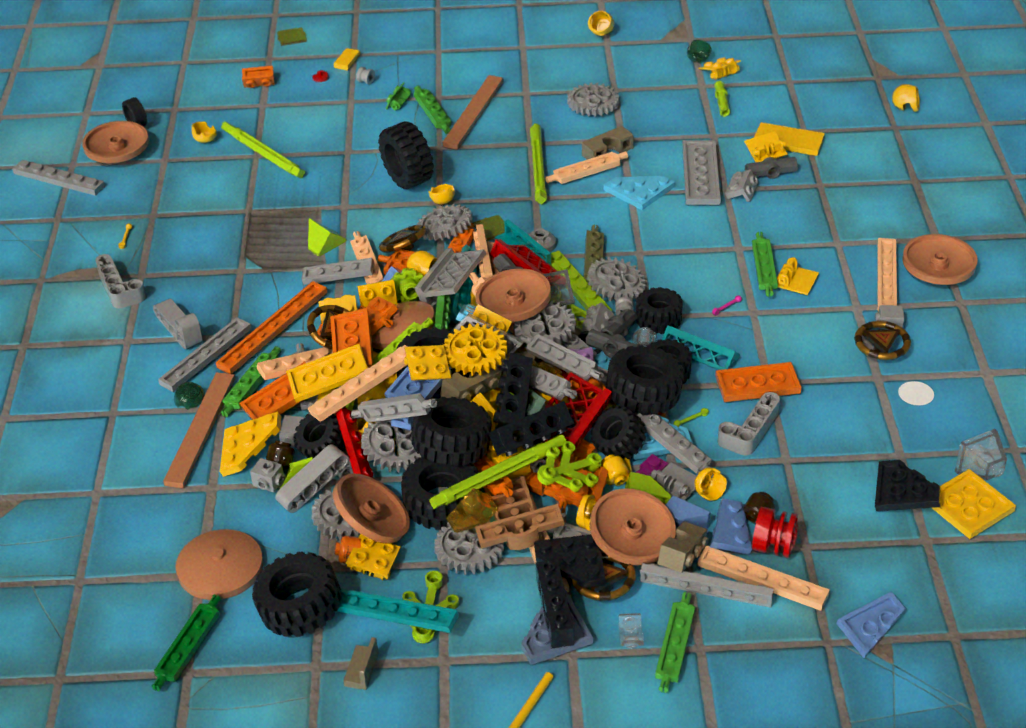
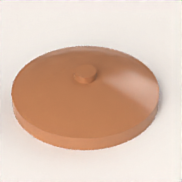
M113 121L101 124L90 130L84 136L82 146L85 155L94 161L118 163L140 155L147 148L149 137L147 130L138 123Z
M927 234L912 239L905 246L902 258L905 268L913 276L925 282L939 285L957 284L969 279L974 274L978 261L977 255L970 245L958 238L942 234Z
M510 269L486 279L477 289L475 299L477 305L479 304L512 322H517L535 316L548 305L551 299V287L548 279L537 271Z
M407 301L395 304L398 310L390 318L393 321V326L390 325V328L383 326L371 336L372 348L384 350L413 322L421 325L428 317L434 322L428 328L432 329L435 325L436 316L433 307L422 301Z
M347 474L335 485L333 500L337 510L344 520L360 534L377 542L395 543L401 540L409 530L410 519L405 506L381 482L362 474Z
M617 489L608 492L596 502L590 516V531L595 543L605 554L626 564L642 565V563L650 564L658 561L662 543L668 537L675 539L676 535L675 521L669 509L659 499L641 490Z
M230 529L214 530L197 536L184 546L176 561V573L182 588L189 594L206 600H211L214 594L220 596L222 600L246 591L255 583L257 576L263 568V557L259 544L248 534Z

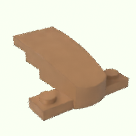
M524 475L510 479L513 485L511 497H506L503 493L494 496L484 487L495 521L475 527L481 549L506 542L510 550H521L534 546V542L539 541L538 532L564 525L558 504L534 510Z

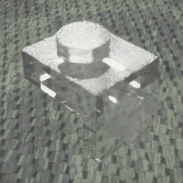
M619 614L621 646L635 648L644 645L641 614Z

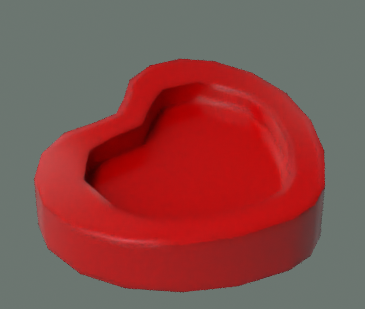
M320 70L312 76V79L315 82H324L328 80V74L326 71Z

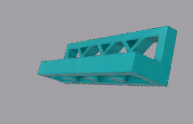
M509 219L504 221L505 232L496 236L495 239H501L507 245H525L551 266V253Z
M667 325L662 340H665L670 335L675 337L679 343L682 340L684 344H693L695 350L691 351L692 360L718 370L730 369L733 360L738 361L740 356L734 350ZM704 349L710 351L711 357L705 360L701 359L699 354ZM720 356L728 358L725 367L719 366L716 358Z

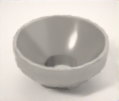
M537 228L528 234L549 252L556 248L555 236L551 232L544 230V228Z

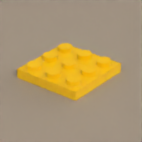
M968 469L940 486L941 507L932 508L966 537L971 539L1013 513L1016 505L972 470Z

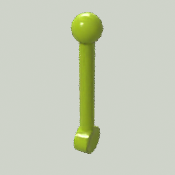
M702 408L699 413L680 421L675 420L673 425L679 427L681 424L699 416H707L709 411L706 408Z

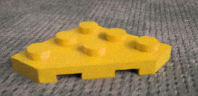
M279 412L267 414L224 430L220 473L223 477L242 471L247 466L245 462L252 455L256 456L266 446L265 441L271 435L276 436L281 429V415Z

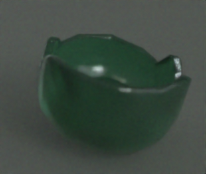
M693 40L687 49L688 58L696 63L706 61L711 53L710 44L703 40Z
M193 382L180 384L174 394L175 405L177 407H180V405L184 406L187 410L198 407L205 396L204 390L200 385Z

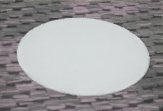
M906 382L898 390L900 398L912 405H926L934 398L932 388L922 382Z

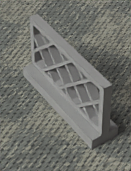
M452 248L445 249L414 288L420 301L428 303L433 296L456 294L470 273L473 272L486 255L485 250L454 253Z

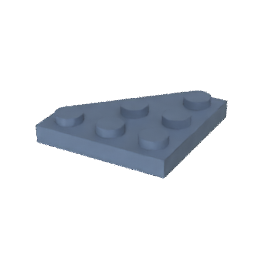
M566 590L565 593L574 626V645L551 649L545 617L541 607L530 625L527 636L524 637L521 643L522 650L530 665L593 644V637Z

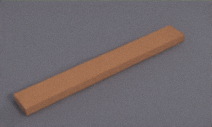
M488 75L444 139L443 147L459 149L502 85L503 77Z
M216 372L163 480L164 486L185 487L223 406L222 400L230 392L235 381L234 374Z

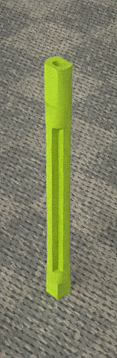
M225 121L222 123L221 129L231 134L235 139L291 175L303 178L305 170L301 169L297 164L242 129Z
M535 123L530 128L535 201L542 205L547 200L541 126Z
M561 434L545 443H539L440 491V494L432 497L429 502L433 509L444 504L448 505L546 457V451L549 446L553 445L561 448L566 439Z

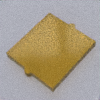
M302 27L277 31V40L280 41L281 46L307 42L306 33Z
M499 215L489 218L485 217L482 220L473 222L475 229L476 225L483 224L486 241L495 239L496 236L505 232L504 221Z

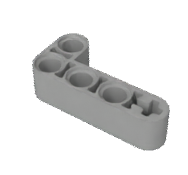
M102 254L96 257L95 261L100 279L113 307L120 309L141 303L146 299L142 280L133 279L123 282L110 255Z
M171 298L153 305L156 317L183 349L186 350L203 341L200 325L194 313L185 315Z
M774 392L764 393L742 426L732 422L721 423L718 428V445L740 455L752 454L778 416L779 395Z
M334 444L328 445L279 489L275 497L276 500L288 512H296L336 475L341 479L347 474H354L349 457Z

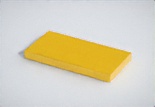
M761 122L754 137L775 131L779 139L785 141L786 147L784 148L786 151L818 156L825 133Z
M356 344L286 372L297 403L344 385L350 379L364 372L368 366L360 344Z

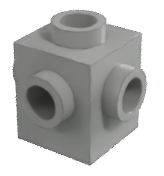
M260 458L250 471L253 486L262 490L275 492L285 479L282 464Z

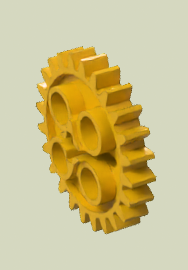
M476 323L475 327H472L471 324H468V328L461 326L460 331L454 329V334L449 333L448 338L444 339L445 344L443 345L450 368H456V372L463 370V375H466L467 372H471V376L475 372L482 375L484 370L490 373V368L496 370V364L501 365L502 360L506 359L507 341L504 339V335H500V330L494 331L493 326L487 329V324H484L482 327H479V323Z

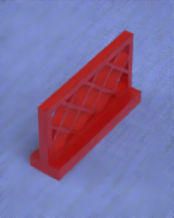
M495 239L490 252L491 257L495 258L499 254H506L516 267L534 270L543 274L548 279L550 285H567L568 279L525 245H507L501 239Z
M570 372L565 379L569 382L573 380L579 384V388L572 390L581 393L583 400L572 402V398L568 397L569 403L565 404L567 408L571 407L572 420L574 419L575 426L574 428H568V431L561 434L564 435L566 441H570L575 445L576 450L592 428L593 423L597 421V416L600 417L601 412L609 404L612 391L607 388L602 390ZM592 391L597 396L586 400L584 392ZM551 397L544 409L553 406L554 402L558 404V400ZM584 405L585 413L576 414L574 406ZM530 426V430H531V432L534 434V430H533V428ZM556 432L551 433L552 438L547 439L543 442L545 443L553 439V436L557 435Z

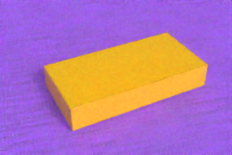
M346 48L334 62V68L349 70L360 56V50Z

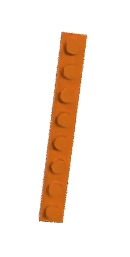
M312 281L216 362L217 368L228 374H233L327 294V287Z

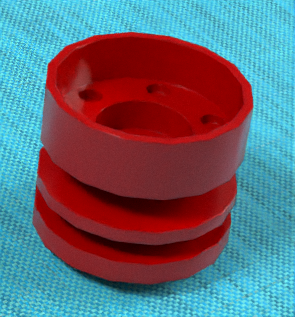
M761 506L756 520L752 550L767 553L771 544L774 545V555L778 556L781 547H784L783 557L789 558L797 540L799 528L798 514L792 513L789 522H787V512L783 511L780 520H777L775 509Z

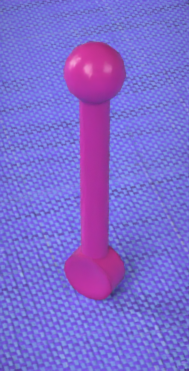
M737 295L734 300L719 308H714L712 314L717 316L723 309L736 302H741L742 297Z

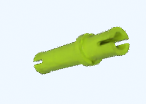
M717 81L714 84L716 90L715 97L718 100L720 115L726 117L730 114L727 100L728 93L724 82Z

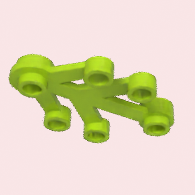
M566 441L561 447L562 457L560 466L554 468V462L559 456L560 450L558 447L551 445L546 451V464L538 469L537 478L544 485H551L556 482L568 487L573 492H578L582 488L583 483L588 487H594L598 482V477L593 473H588L586 476L577 472V470L586 468L589 471L595 472L601 466L602 458L599 454L592 453L588 454L583 460L569 463L570 457L575 450V445L570 441ZM560 475H566V476H568V477H571L572 480H569V479H567V478H564V477H562V476H560Z
M430 571L425 575V584L428 587L425 604L434 605L437 590L443 585L442 574L439 571ZM406 591L402 595L403 600L421 603L412 591ZM450 594L445 600L435 606L456 609L459 606V597L455 594ZM409 625L413 629L412 637L418 643L430 642L434 638V632L437 631Z

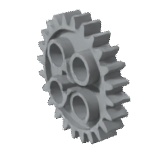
M590 82V85L584 83V86L578 85V88L573 87V90H570V94H568L567 102L569 108H572V111H576V114L582 113V116L588 114V117L591 115L596 117L597 114L603 116V113L608 115L609 111L613 112V109H617L619 95L609 85L605 87L604 84L598 85L596 83L593 85Z
M447 204L443 208L439 206V209H433V212H427V215H422L417 225H424L426 227L424 239L428 238L430 241L434 238L437 241L439 238L441 240H444L445 237L450 239L451 236H457V233H463L462 230H467V226H471L473 217L471 210L466 208L465 205L461 207V204L457 206L455 204L448 206Z
M607 257V260L603 258L600 261L595 260V264H591L587 274L588 285L592 286L591 290H597L596 295L602 294L603 299L609 297L610 302L612 299L616 301L620 297H629L632 300H636L639 294L643 293L646 286L645 275L641 274V270H636V265L630 266V261L624 263V259L618 261L616 257L614 260H611L610 257Z
M551 301L540 313L531 318L517 321L513 325L515 336L519 339L523 334L531 338L539 334L561 345V341L568 342L567 337H572V332H575L576 321L574 313H572L571 309H567V305L561 307L560 302L554 305L553 301ZM541 315L544 317L545 325L549 335L546 334L544 323L541 320Z
M391 420L369 422L368 428H364L361 448L364 449L363 455H368V461L374 460L373 466L381 464V470L388 467L389 472L393 468L400 472V467L406 470L411 463L414 464V461L421 457L420 453L418 454L411 443L412 429L407 430L391 426ZM392 429L395 433V446L397 447V456H395L394 453V439H392Z
M326 490L325 495L319 494V499H315L314 505H312L313 525L317 526V531L324 530V536L331 534V539L337 536L339 541H341L343 536L359 537L360 533L352 528L337 510L333 500V492Z
M463 516V521L455 518V524L447 522L448 528L441 527V532H437V539L434 540L437 560H441L442 566L447 565L448 570L455 568L456 573L464 570V575H466L468 570L476 574V570L479 569L483 573L485 566L491 569L492 563L497 564L498 558H502L504 542L481 549L475 527L490 523V520L483 523L482 517L476 521L474 516L470 520Z

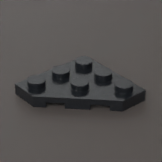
M901 460L879 461L875 496L876 512L941 507V488L938 484L929 482L923 474L915 469L911 470L906 467V464Z
M591 534L534 542L536 562L558 560L561 576L566 579L570 577L577 581V585L583 588L606 586L601 549L595 543Z

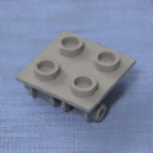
M672 462L662 471L653 470L651 473V477L671 497L674 495L686 500L695 491L694 481L697 476Z

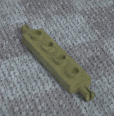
M592 225L591 231L587 230L585 237L583 278L587 282H589L587 280L589 267H591L592 263L595 264V260L600 261L603 258L604 233L598 232V225H596V228L595 225Z

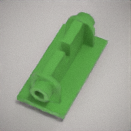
M405 82L400 87L397 85L393 95L390 94L388 96L386 109L390 106L393 110H399L411 96L410 89L403 87Z

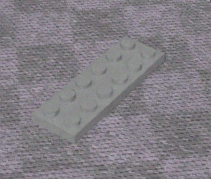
M683 140L686 205H720L716 140Z

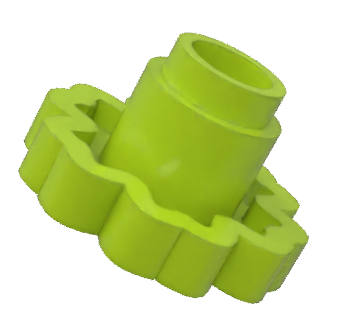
M404 268L401 273L396 272L391 280L394 279L397 301L400 300L402 303L419 300L414 288L424 277L422 273H416L414 268Z

